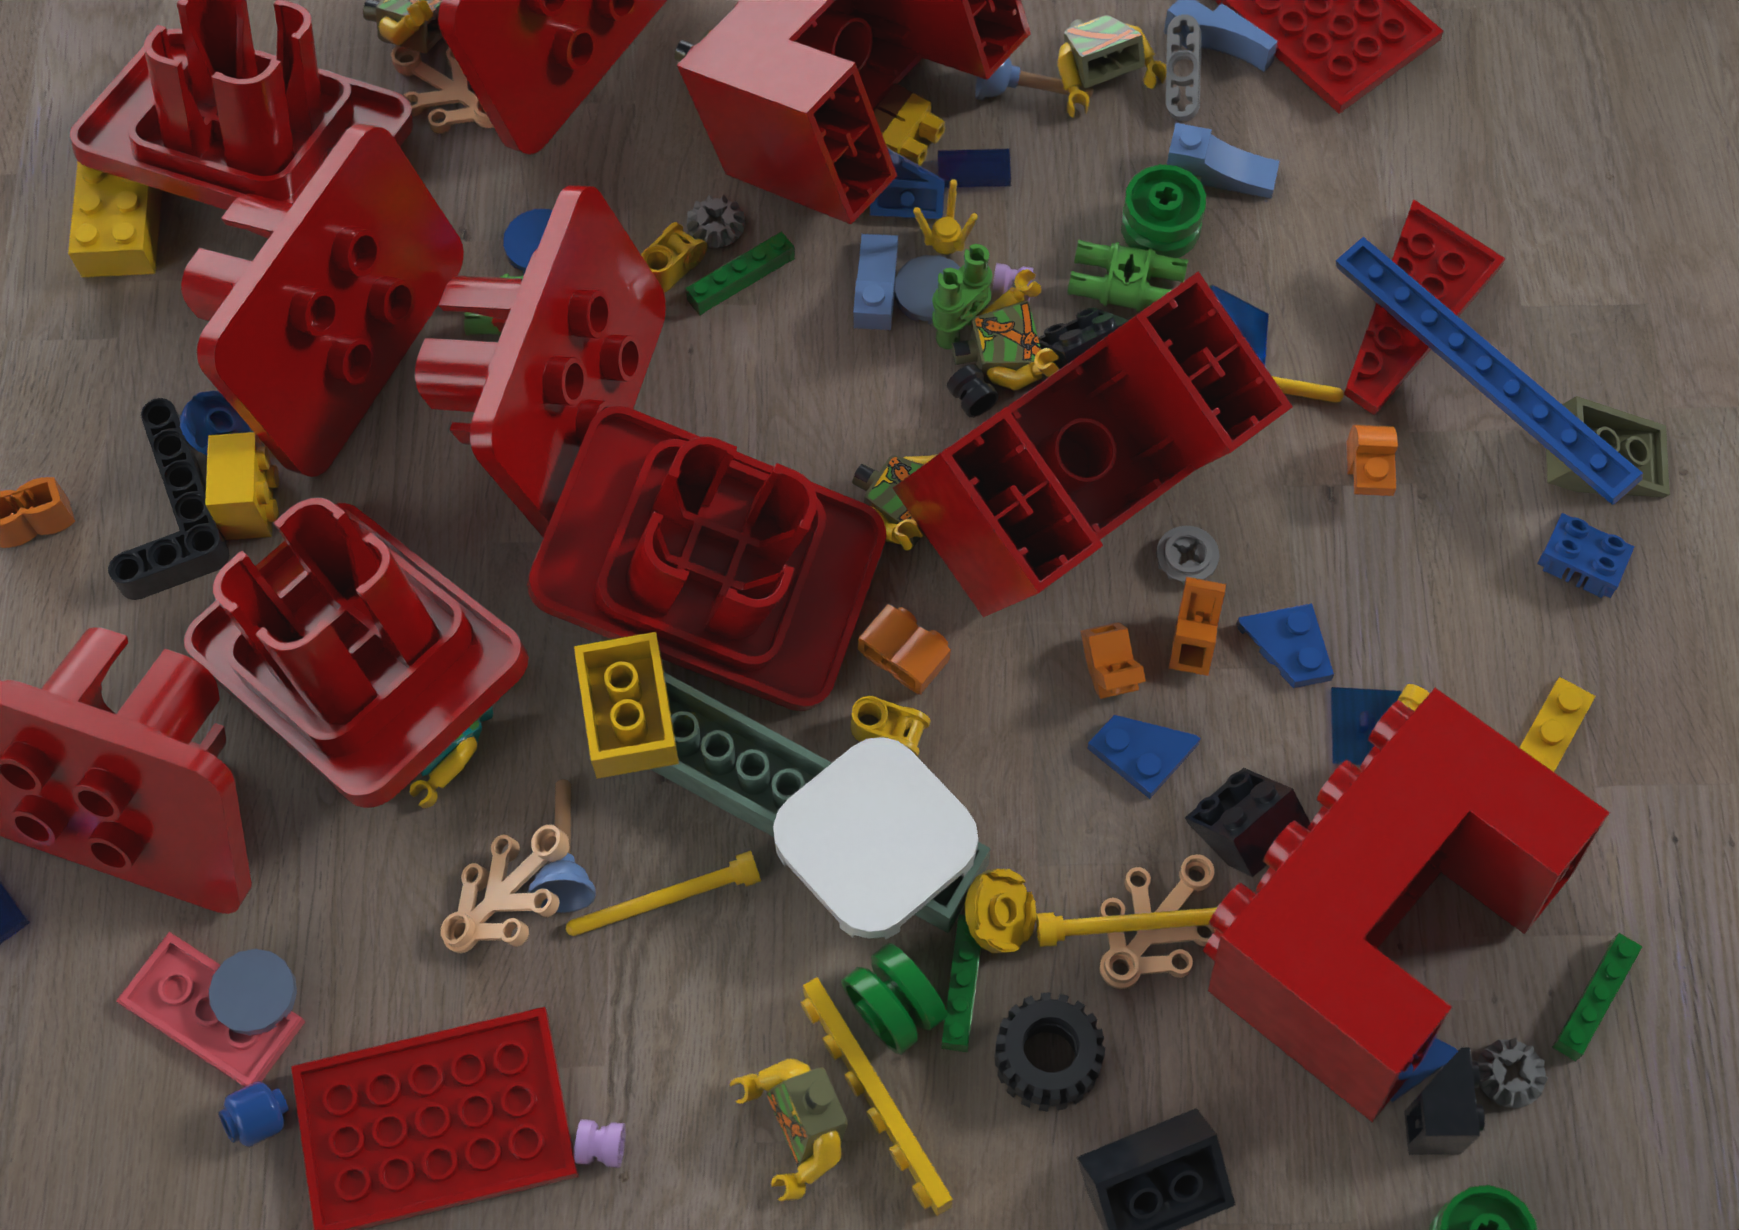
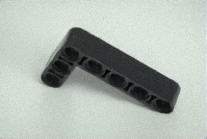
M156 398L147 402L142 408L141 419L180 531L121 552L110 561L108 574L123 596L132 600L143 599L218 571L229 559V549L225 538L205 505L206 484L194 449L186 441L180 429V415L171 401L164 398ZM178 451L176 454L169 456L172 452ZM190 481L188 485L180 487L183 483ZM196 513H201L197 518L190 519ZM213 544L207 551H201L205 546ZM176 558L169 565H164L169 559ZM137 572L133 578L125 580L128 575Z

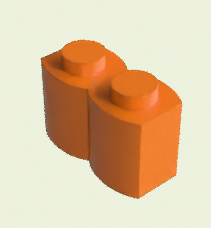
M54 477L33 479L20 486L16 491H0L1 548L23 545L36 537L37 534L49 535L67 529L75 522L69 498Z
M887 604L858 638V650L872 663L889 672L905 687L921 695L949 662L951 649L948 647L949 643L939 632L935 630L927 631L916 624L915 616L903 607L897 609Z

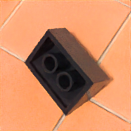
M1197 1108L1077 1157L1087 1193L1103 1230H1178L1236 1205L1218 1136Z

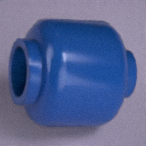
M257 1081L229 1094L224 1100V1109L219 1111V1117L232 1143L239 1141L244 1146L251 1147L278 1134L284 1126L282 1114L288 1112L289 1109L279 1088L271 1091L265 1083Z

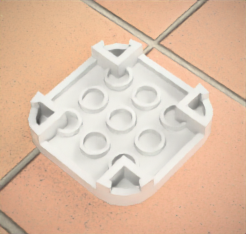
M884 737L865 739L848 749L787 799L778 810L773 825L776 853L784 867L786 865L789 866L835 917L843 931L851 937L856 935L868 939L885 937L886 940L899 933L900 926L960 875L964 878L974 864L978 847L977 826L969 811L909 748L899 741Z

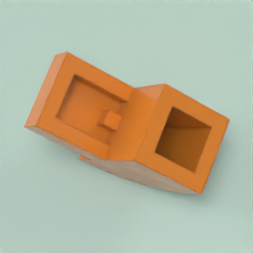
M1352 426L1347 438L1348 474L1354 475V494L1394 496L1396 491L1395 453L1398 448L1397 433L1394 427Z
M1186 577L1174 631L1169 669L1205 676L1209 675L1226 584Z
M1117 622L1080 631L1087 666L1099 698L1103 699L1138 691V683L1146 682L1143 666L1133 659L1128 628Z

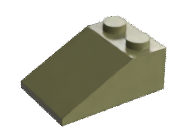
M1578 396L1562 404L1643 473L1642 480L1626 495L1662 498L1670 495L1666 425ZM1546 448L1547 483L1575 492L1598 493Z

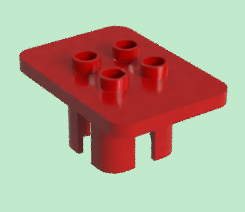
M179 0L177 7L181 29L167 30L166 27L157 25L146 37L144 46L72 126L70 139L75 158L86 167L227 210L234 200L244 194H255L294 204L348 128L359 123L385 128L401 147L412 132L413 117L411 103L404 95L318 68L312 19L309 11L303 6L286 0L275 1L277 50L276 55L254 49L246 0Z
M442 0L439 7L438 22L444 39L502 143L510 149L525 154H535L546 146L667 0Z
M363 123L355 124L345 131L294 204L255 194H244L239 196L230 205L221 218L226 225L245 229L268 239L253 261L199 248L187 264L181 282L182 295L187 306L197 318L209 321L203 329L197 345V360L202 372L287 470L309 477L318 476L330 467L439 305L448 282L453 277L459 275L464 258L463 244L459 235L392 134L385 128Z
M566 186L562 189L552 210L539 247L532 254L523 279L455 276L446 285L438 305L442 311L470 312L493 317L491 323L501 332L499 341L484 342L425 338L415 366L417 390L431 409L474 412L471 423L452 422L449 429L450 432L460 443L471 445L477 461L542 537L545 535L593 417L599 411L610 406H625L634 409L666 314V301L662 286L600 191L593 186Z
M610 406L599 411L589 424L532 564L527 580V589L532 602L541 611L610 639L656 632L661 659L791 710L806 711L817 707L828 697L834 687L885 544L886 527L880 514L865 503L809 481L807 477L796 470L778 463L772 466L737 452V446L720 439L708 436L700 437L625 406Z
M311 498L295 504L274 522V525L285 540L256 566L248 555L241 550L221 568L213 583V594L216 601L189 625L184 637V646L192 659L202 664L225 691L346 799L359 807H377L393 799L521 679L528 666V653L513 629L357 507L347 503L334 504L324 498Z
M94 627L87 629L41 689L14 680L0 681V837L214 912L230 914L239 909L252 888L235 779L230 769L217 758L226 745L225 728L223 725L215 723L201 744L191 741L220 700L217 682L202 664L186 655L164 649L116 714L103 700L101 683L113 662L128 644V638L126 635L105 628Z

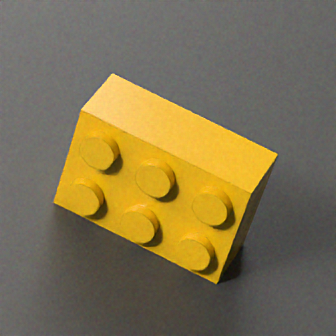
M77 161L68 254L81 277L155 274L162 190L86 167Z
M656 632L574 646L589 751L596 778L679 764Z

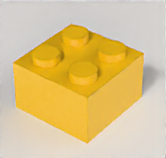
M254 432L208 435L205 505L225 540L272 537V522L278 519V505L276 499H273V488L279 487V471L277 465H272L270 462L267 446H262Z

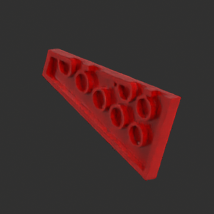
M1414 199L1392 257V261L1458 317L1501 269L1506 259ZM1377 302L1344 391L1346 397L1374 416L1431 350Z

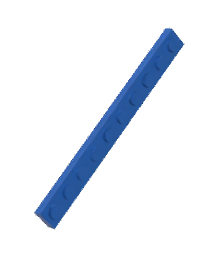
M1362 237L1335 260L1338 270L1609 503L1614 505L1642 480L1643 473L1365 237Z

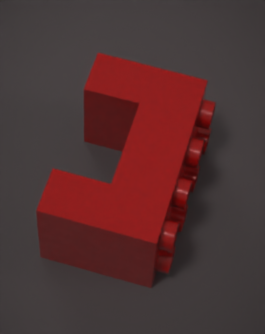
M739 0L734 9L699 43L695 44L688 51L687 55L677 64V67L726 175L852 225L898 176L873 111L895 83L898 84L922 58L988 80L1026 40L1031 32L1021 0Z
M1198 271L1026 394L943 450L892 489L984 618L1039 594L1104 545L1100 540L1195 470L1233 452L1293 408V406Z
M1436 687L1415 711L1400 700H1397L1385 712L1368 738V741L1375 746L1368 753L1360 767L1358 768L1349 760H1345L1332 773L1320 790L1316 801L1323 806L1311 821L1308 829L1294 820L1273 842L1263 859V862L1270 866V868L1258 883L1255 890L1257 894L1243 883H1239L1219 904L1209 921V924L1216 930L1203 949V953L1215 961L1208 992L1372 1123L1406 1082V1080L1397 1079L1401 1071L1406 1072L1412 1062L1414 1072L1423 1061L1452 1006L1377 949L1441 873L1525 935L1572 877L1610 814L1605 808Z

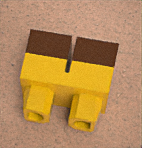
M896 83L878 105V109L876 108L874 111L887 148L919 166L924 162L928 152V146L918 142L920 138L923 137L933 143H937L945 131V121L931 113V102Z

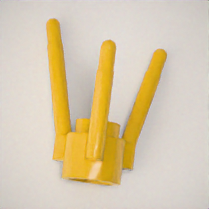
M954 179L950 181L946 217L936 221L932 231L920 208L915 207L913 209L915 218L924 234L925 245H932L936 252L945 255L953 254L957 250H964L965 241L978 219L976 213L971 214L961 231L960 224L954 219L957 181Z

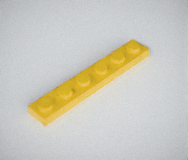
M1559 677L1519 748L1554 772L1596 696Z
M816 977L803 985L805 1000L800 1002L805 1014L812 1024L820 1022L827 1034L822 1040L834 1060L841 1057L849 1072L845 1073L844 1077L855 1096L858 1097L863 1094L871 1109L867 1110L866 1113L875 1130L879 1134L886 1131L892 1141L893 1146L889 1148V1152L901 1171L909 1169L916 1181V1184L911 1187L919 1203L924 1209L931 1206L936 1216H939L952 1208L953 1198L819 978Z

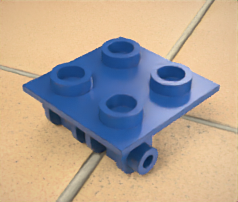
M1562 513L1537 564L1544 567V572L1560 579L1568 567L1570 570L1565 578V582L1568 583L1576 571L1581 573L1576 587L1580 588L1587 576L1589 578L1584 585V590L1599 598H1602L1603 595L1611 598L1619 586L1635 546L1626 543L1617 535L1607 534L1588 525L1587 522L1580 518L1570 517Z

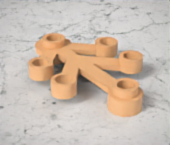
M396 46L392 50L391 58L397 72L404 76L416 75L440 90L425 93H405L404 96L410 103L417 102V104L411 106L412 117L420 115L425 107L461 103L467 108L450 111L441 108L432 110L428 115L431 130L435 133H445L452 124L473 121L481 127L493 128L476 94L469 91L467 78L457 60L453 58L454 55L450 48L447 49L446 56L452 70L453 80L423 63L418 51L401 46ZM438 119H445L441 123H435Z
M554 825L540 827L534 833L531 840L533 853L507 878L508 864L518 856L520 846L515 839L506 834L496 837L491 845L493 857L490 873L481 865L471 863L464 868L461 874L463 887L458 912L447 916L441 926V937L445 946L453 952L465 953L471 950L478 941L503 940L514 947L524 944L529 936V928L520 920L509 918L504 923L485 922L495 912L534 911L542 917H550L556 913L559 908V898L551 891L542 888L535 893L516 892L548 861H558L567 855L569 851L567 835ZM508 844L507 850L502 853L503 848ZM479 872L477 879L473 882V877ZM487 886L485 899L476 907L478 891L483 890ZM548 898L547 904L541 908L542 902ZM517 927L516 934L511 937L512 931Z
M1199 854L1187 857L1183 861L1179 872V883L1155 912L1177 911L1194 891L1206 889L1214 877L1215 870L1212 862L1207 857ZM1141 867L1130 869L1125 878V888L1132 895L1134 914L1152 913L1148 892L1151 877L1149 872ZM1192 870H1197L1203 875V879L1201 881H1193L1188 873ZM1141 876L1145 880V884L1141 887H1136L1131 883L1130 878ZM1108 898L1102 903L1099 912L1100 917L1108 916L1105 909L1109 906H1114L1118 908L1120 915H1125L1126 908L1121 900ZM1202 925L1208 927L1211 930L1212 934L1216 930L1211 925ZM1201 926L1137 931L1136 936L1126 946L1124 932L1107 933L1110 950L1101 959V977L1109 986L1116 989L1130 988L1138 982L1141 975L1169 972L1177 978L1185 977L1193 966V958L1186 950H1174L1169 956H1141L1150 945L1194 941L1200 946H1205L1209 938H1203L1198 934L1197 929ZM1177 957L1183 958L1187 963V967L1182 970L1177 969L1173 966L1172 960ZM1116 963L1125 964L1128 968V973L1125 975L1116 974L1113 970V965Z

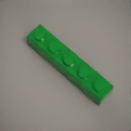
M782 231L686 287L687 301L701 316L736 293L788 262L795 259L794 245Z
M961 914L958 915L946 1006L947 1017L944 1022L941 1049L968 1052L981 947L971 936L965 915Z
M1618 933L1611 940L1607 951L1552 1048L1575 1062L1584 1054L1641 951L1642 946L1621 933Z

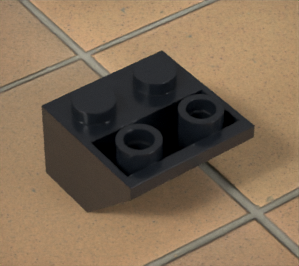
M1094 307L1077 313V319L1067 324H1055L1045 329L1044 335L1038 337L1041 350L1049 348L1059 356L1058 360L1052 363L1058 366L1060 370L1122 326L1128 319Z
M1242 768L1239 772L1232 774L1224 785L1211 796L1201 800L1197 807L1185 817L1187 823L1228 866L1251 877H1254L1267 866L1263 862L1267 851L1280 833L1292 821H1297L1306 829H1308L1311 823L1293 788L1246 768Z
M1461 1047L1404 1111L1408 1155L1461 1154L1480 1136V1132L1484 1131V1109L1482 1105H1477L1475 1088H1478L1480 1083V1071L1478 1062L1471 1059L1470 1047Z

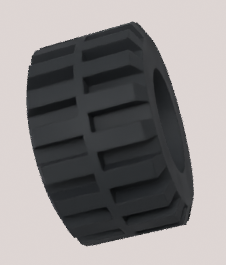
M1051 992L1041 993L1039 1000H1034L1032 995L1024 998L1022 1006L1018 1007L1015 1004L1009 1010L1007 1019L1003 1018L996 1039L994 1060L995 1066H998V1078L1001 1084L1004 1082L1007 1084V1092L1013 1098L1016 1095L1022 1098L1021 1104L1029 1108L1031 1103L1038 1104L1039 1111L1048 1112L1049 1106H1056L1057 1111L1067 1109V1105L1070 1102L1076 1105L1082 1101L1086 1092L1090 1093L1095 1086L1105 1057V1047L1102 1044L1104 1034L1102 1029L1096 1028L1097 1018L1093 1013L1086 1015L1084 1013L1085 1005L1077 1000L1075 1005L1068 1003L1069 996L1060 994L1058 1000L1051 999ZM1051 1032L1058 1034L1071 1045L1075 1054L1074 1061L1071 1066L1060 1072L1050 1073L1041 1071L1034 1067L1024 1054L1025 1042L1038 1033Z

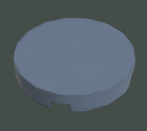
M923 255L911 259L901 267L895 278V300L899 309L914 321L919 322L920 319L928 321V324H933L932 313L935 308L933 307L932 298L938 288V274H943V269L955 268L958 270L961 267L953 260L940 255Z
M260 949L241 951L225 960L214 973L209 987L210 1007L217 1019L233 1032L250 1036L266 1033L275 1028V1024L279 1023L283 1017L286 1018L292 1011L297 996L296 978L287 963L273 952Z

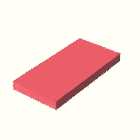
M169 932L116 1002L243 1087L257 1081L262 1082L304 1025L305 1020L291 1011L286 1018L283 1017L279 1023L275 1024V1028L266 1033L250 1036L233 1032L217 1019L210 1007L209 987L214 973L221 965Z

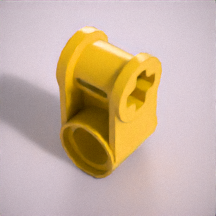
M674 222L648 248L644 249L641 255L665 293L672 289L689 270L700 263L706 253L707 243L702 239H694L684 232L681 224Z
M865 696L858 699L852 707L850 729L855 739L860 742L865 739L878 737L896 740L909 748L918 757L920 752L917 747L923 730L929 727L931 720L925 713L917 709L902 707L875 696ZM868 714L875 716L879 722L875 725H865L861 723L859 718Z

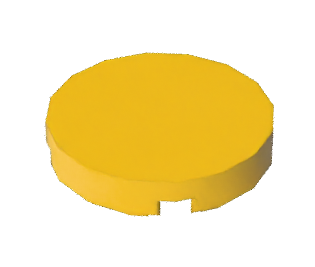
M1010 869L986 870L976 876L968 888L965 900V918L971 936L980 947L991 953L1017 951L1021 948L1019 946L1024 941L1029 940L1034 931L1036 922L1035 899L1032 892H1027L1023 884L1027 882L1023 877Z

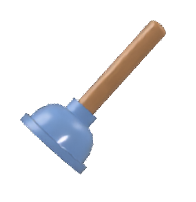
M1010 58L988 80L980 77L976 79L975 98L978 100H983L985 97L999 96L1007 87L1016 88L1017 85L1070 95L1069 90H1064L1061 79L1020 71V67L1011 65ZM1082 85L1079 87L1081 91L1088 94L1089 99L1092 97L1093 86L1086 89Z
M562 779L555 783L554 826L567 835L569 851L563 859L550 862L538 871L535 880L529 886L528 893H535L542 888L551 891L559 898V908L556 912L564 913L577 911L589 906L594 902L596 889L585 869L575 863V858L571 855V783L568 780ZM548 898L542 902L541 908L547 904Z

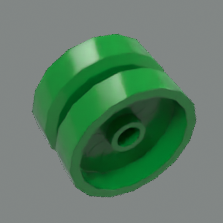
M1159 164L1147 167L1133 176L1126 188L1121 222V232L1126 244L1129 247L1144 250L1153 248L1152 250L1156 251L1155 254L1172 258H1181L1191 251L1200 237L1202 220L1206 209V193L1202 183L1190 171L1175 165Z
M887 943L871 956L873 972L863 967H857L841 980V984L854 1008L871 1030L888 1048L901 1055L917 1042L918 1036L915 1025L931 1031L947 1017V1010L935 988L916 964L893 943Z
M1491 1185L1469 1187L1455 1195L1440 1208L1429 1227V1230H1538L1535 1218L1522 1200L1508 1190Z

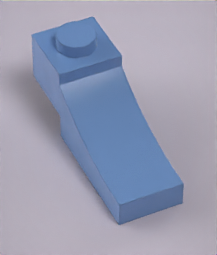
M1177 0L1167 10L1164 27L1165 34H1167L1168 25L1173 18L1179 15H1190L1199 24L1201 48L1230 54L1254 65L1263 72L1273 63L1278 41L1221 3L1214 11H1211L1196 0ZM1184 25L1181 32L1175 34L1179 35L1182 45L1187 48V35L1193 32L1189 30L1187 25Z
M1181 123L1175 124L1167 165H1175L1190 171L1193 175L1202 176L1201 183L1205 186L1272 198L1279 166L1278 160L1258 156L1231 146L1211 134L1212 129Z
M861 234L853 311L854 328L891 330L898 252V236Z

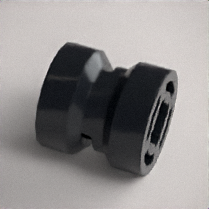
M970 364L959 369L947 382V389L955 398L962 400L961 408L969 417H977L985 413L999 398L995 388L991 384L985 383L984 374L976 364Z

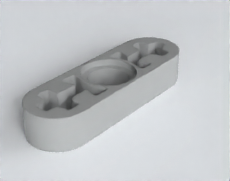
M1190 15L1176 16L1171 20L1167 28L1166 107L1169 114L1175 120L1184 122L1194 118L1200 108L1201 30L1197 20ZM1184 25H1187L1189 30L1193 32L1187 35L1188 50H1181L1182 43L1180 37L1175 34L1181 32ZM1182 59H1188L1194 64L1193 71L1186 77H1179L1173 71L1175 64ZM1179 86H1186V97L1189 102H1192V104L1186 105L1185 111H1179L1178 106L1173 105L1180 101L1181 91Z

